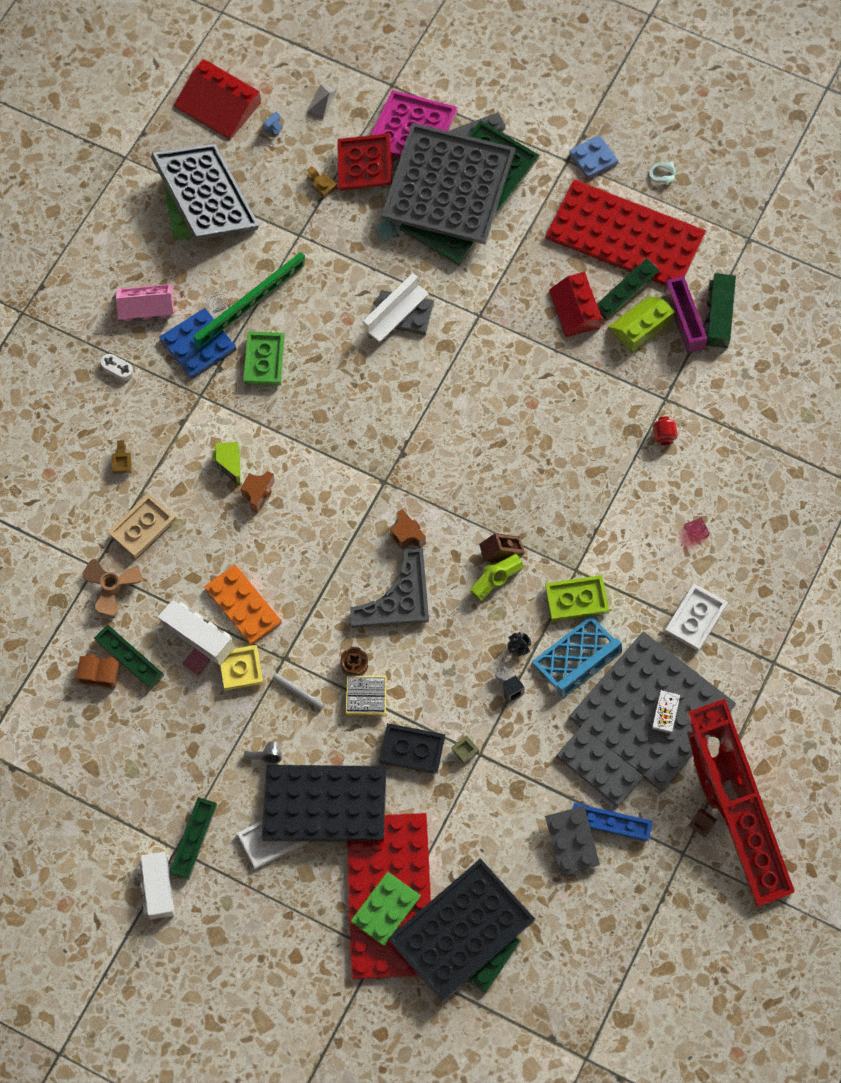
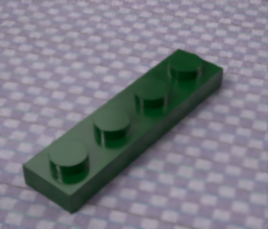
M646 258L597 303L600 314L606 320L611 318L650 282L660 270Z
M108 624L94 637V640L150 690L164 677L162 671Z
M200 797L197 798L170 869V874L190 880L217 808L216 802Z

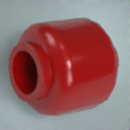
M668 416L659 417L658 421L653 423L654 440L659 442V445L673 444L674 440L678 437L677 423L669 419Z

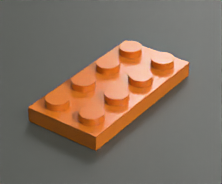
M233 565L204 586L207 593L251 646L282 624V620L236 565Z

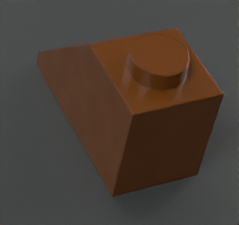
M494 533L479 544L484 560L489 562H501L514 554L518 556L525 554L520 536Z

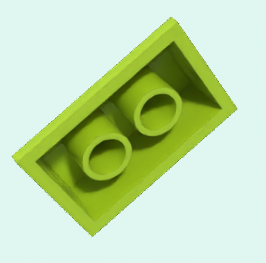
M648 296L610 324L608 329L633 353L673 322L675 311L663 299Z

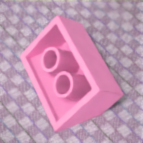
M172 284L119 288L116 294L118 320L132 321L134 318L148 320L153 316H159L160 318L170 317V315L174 314Z

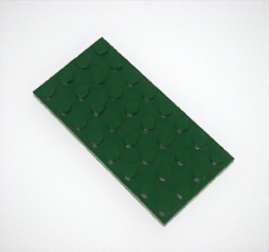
M480 120L469 134V137L515 148V154L495 214L496 217L539 160L540 155ZM404 224L399 226L401 231L458 266L476 244V242Z

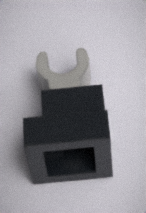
M504 666L503 671L505 674L501 676L495 671V678L503 683L504 698L509 703L523 695L525 687L516 675L510 678L508 669Z

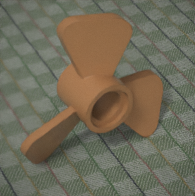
M97 559L90 560L82 574L85 581L101 584L103 593L96 602L95 609L98 613L111 617L116 616L118 613L115 597L121 593L122 585L138 584L143 580L138 567H132L118 577L113 572L105 573ZM109 583H115L113 587H107Z

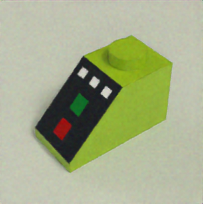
M238 442L215 443L216 450H212L213 462H216L218 469L236 484H241Z

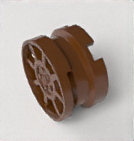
M350 647V649L342 653L340 662L341 669L345 675L362 676L366 673L368 657L365 651L359 647Z

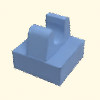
M276 111L263 122L261 129L265 133L269 130L275 135L281 132L283 126L279 123L281 118L279 113Z

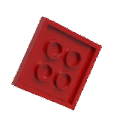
M390 133L337 139L338 188L340 191L392 185Z

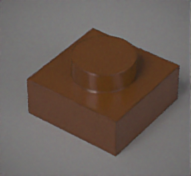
M700 808L689 826L706 837L717 819Z

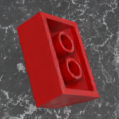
M585 272L569 275L549 289L565 337L600 329L602 317Z

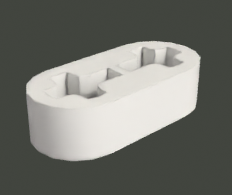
M106 354L101 358L103 370L122 381H128L133 377L134 371L128 362L113 354ZM111 361L113 362V365H111V364H109L108 366L106 365V362H109V363H110ZM128 369V373L122 374L121 370L125 371Z

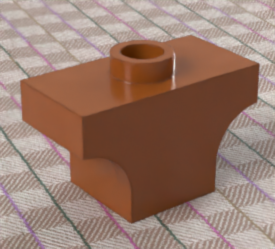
M266 471L261 476L249 473L241 487L242 497L250 500L252 511L258 513L265 499H269L272 493L271 488L275 482L273 473Z
M403 509L396 513L397 523L390 528L391 538L401 549L408 545H416L419 548L426 544V536L420 530L421 527L415 519L412 520Z

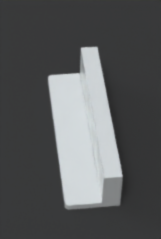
M412 273L363 320V329L378 342H381L428 296V292L418 285V276Z

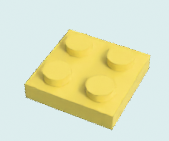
M257 645L234 649L220 665L225 691L264 684Z

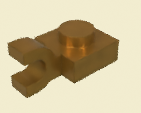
M313 166L307 169L309 173L307 177L313 181L312 188L323 198L337 188V184L325 173L320 176Z
M117 440V453L112 454L113 474L132 473L131 452L126 453L125 440Z

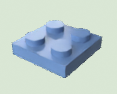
M600 135L569 150L570 156L587 179L618 165V159Z

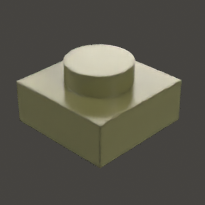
M467 735L451 747V750L463 764L479 753V749Z

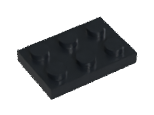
M387 723L379 763L438 774L446 734Z

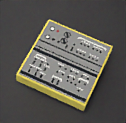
M347 676L346 715L386 716L387 677Z

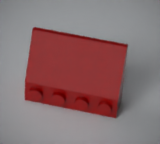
M203 58L190 74L174 103V107L231 140L259 107L261 97L259 90Z

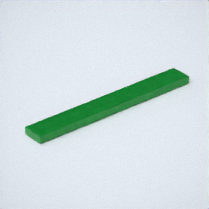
M299 252L193 336V346L197 349L203 347L305 266V255Z

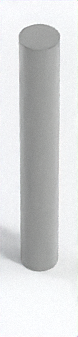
M276 673L273 676V681L320 711L324 708V703Z

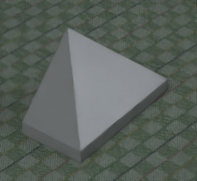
M320 84L307 111L308 114L324 119L337 89Z

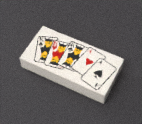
M661 690L652 726L653 730L672 733L680 695Z

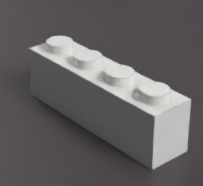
M172 600L158 616L162 626L218 665H221L235 648L232 643L233 639L229 634L219 632L213 623L203 621L204 619L200 614L190 612L189 608L182 602L177 603Z

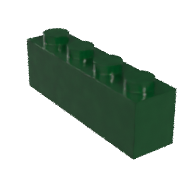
M714 273L713 280H709L708 290L711 291V296L708 295L707 306L710 307V310L706 311L705 322L708 323V328L705 327L704 329L707 336L706 346L729 347L736 275Z

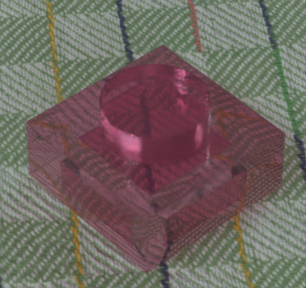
M702 517L684 524V529L691 543L710 535Z

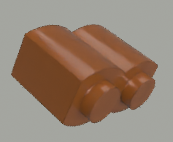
M93 654L80 656L75 679L77 683L84 685L116 688L120 670L119 661H116L113 657L99 659Z

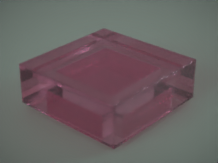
M194 648L184 660L183 666L199 676L209 664L210 658Z

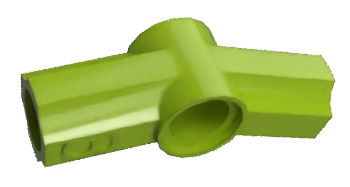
M514 554L497 564L490 563L486 565L483 569V575L469 589L470 592L482 602L496 586L503 585L508 577L520 572L524 568L523 562L518 555Z

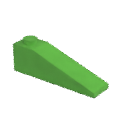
M164 184L173 240L191 238V233Z

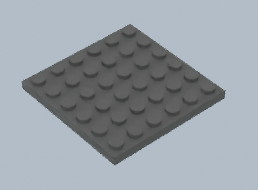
M412 123L381 218L486 245L515 154V148Z
M643 631L569 715V719L579 727L583 726L644 776L643 778L663 792L693 757L687 732L692 731L686 712L721 699H726L731 712L736 703ZM661 690L680 695L671 734L652 729Z

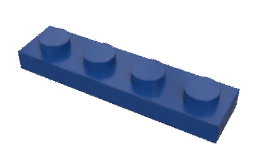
M573 803V808L585 807L590 829L649 842L652 820Z

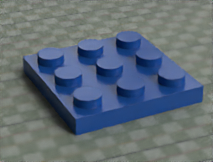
M203 308L159 336L162 343L191 379L237 350L235 344L224 331L220 332L200 349L193 346V336L214 320L206 308Z

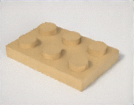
M148 493L108 531V535L136 559L176 520V517Z

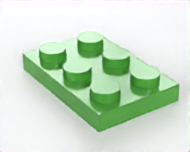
M248 331L244 384L281 385L285 333Z
M387 872L353 917L351 923L385 947L388 942L387 938L399 928L419 901L421 895Z

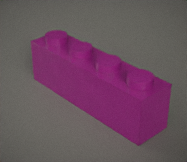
M685 277L667 280L665 294L670 307L675 311L674 319L686 352L691 353L705 349L707 336Z

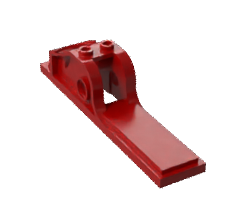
M721 699L686 712L692 731L687 732L699 782L708 803L712 808L720 811L726 822L755 905L761 906L795 893L726 699ZM706 735L719 740V752L715 757H712L710 754ZM729 780L736 793L740 796L730 801L727 794L724 793L721 784Z

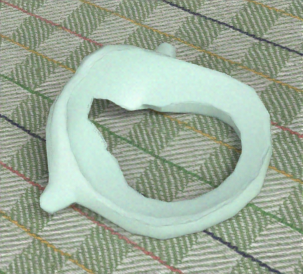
M673 162L655 164L649 171L651 180L654 183H665L666 185L672 183L676 173ZM658 167H664L672 173V176L657 178L653 176V171Z

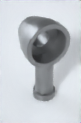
M268 742L263 751H244V760L262 759L267 763H279L282 760L280 745L277 742Z

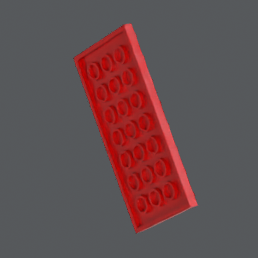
M574 179L546 233L545 239L629 272H632L641 262L648 258L660 270L652 281L666 286L667 280L682 276L686 277L706 234V230Z
M427 813L385 815L384 842H347L352 980L418 977V974L389 941L384 947L351 923L353 917L387 872L421 895V898L399 928L431 901Z

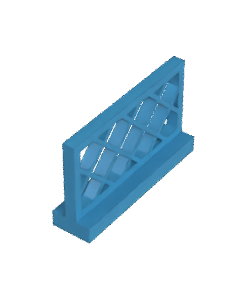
M590 616L535 658L532 664L557 689L558 694L564 698L621 654L622 643L617 638L614 639ZM592 623L596 627V633L584 632L585 627ZM574 636L581 637V644H570V639ZM584 637H595V645H583ZM598 638H607L610 641L605 646L597 645ZM558 648H567L566 656H556L555 651ZM569 648L580 649V657L569 656ZM583 649L594 650V655L582 657ZM544 659L552 660L551 668L542 667L539 663ZM554 660H565V668H554ZM568 661H579V666L576 669L567 668ZM553 672L564 673V678L557 683L553 678Z

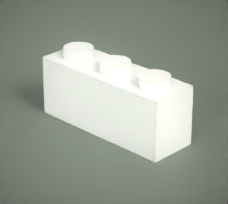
M166 852L141 855L142 862H138L140 875L143 874L144 882H140L141 892L146 895V902H143L144 914H148L150 920L175 916Z

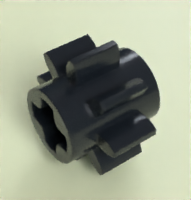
M519 631L508 637L510 642H508L507 647L511 654L520 657L530 652L528 647L531 646V639L527 634H521Z

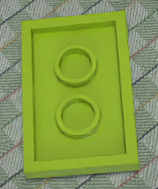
M602 575L545 583L552 622L609 613Z

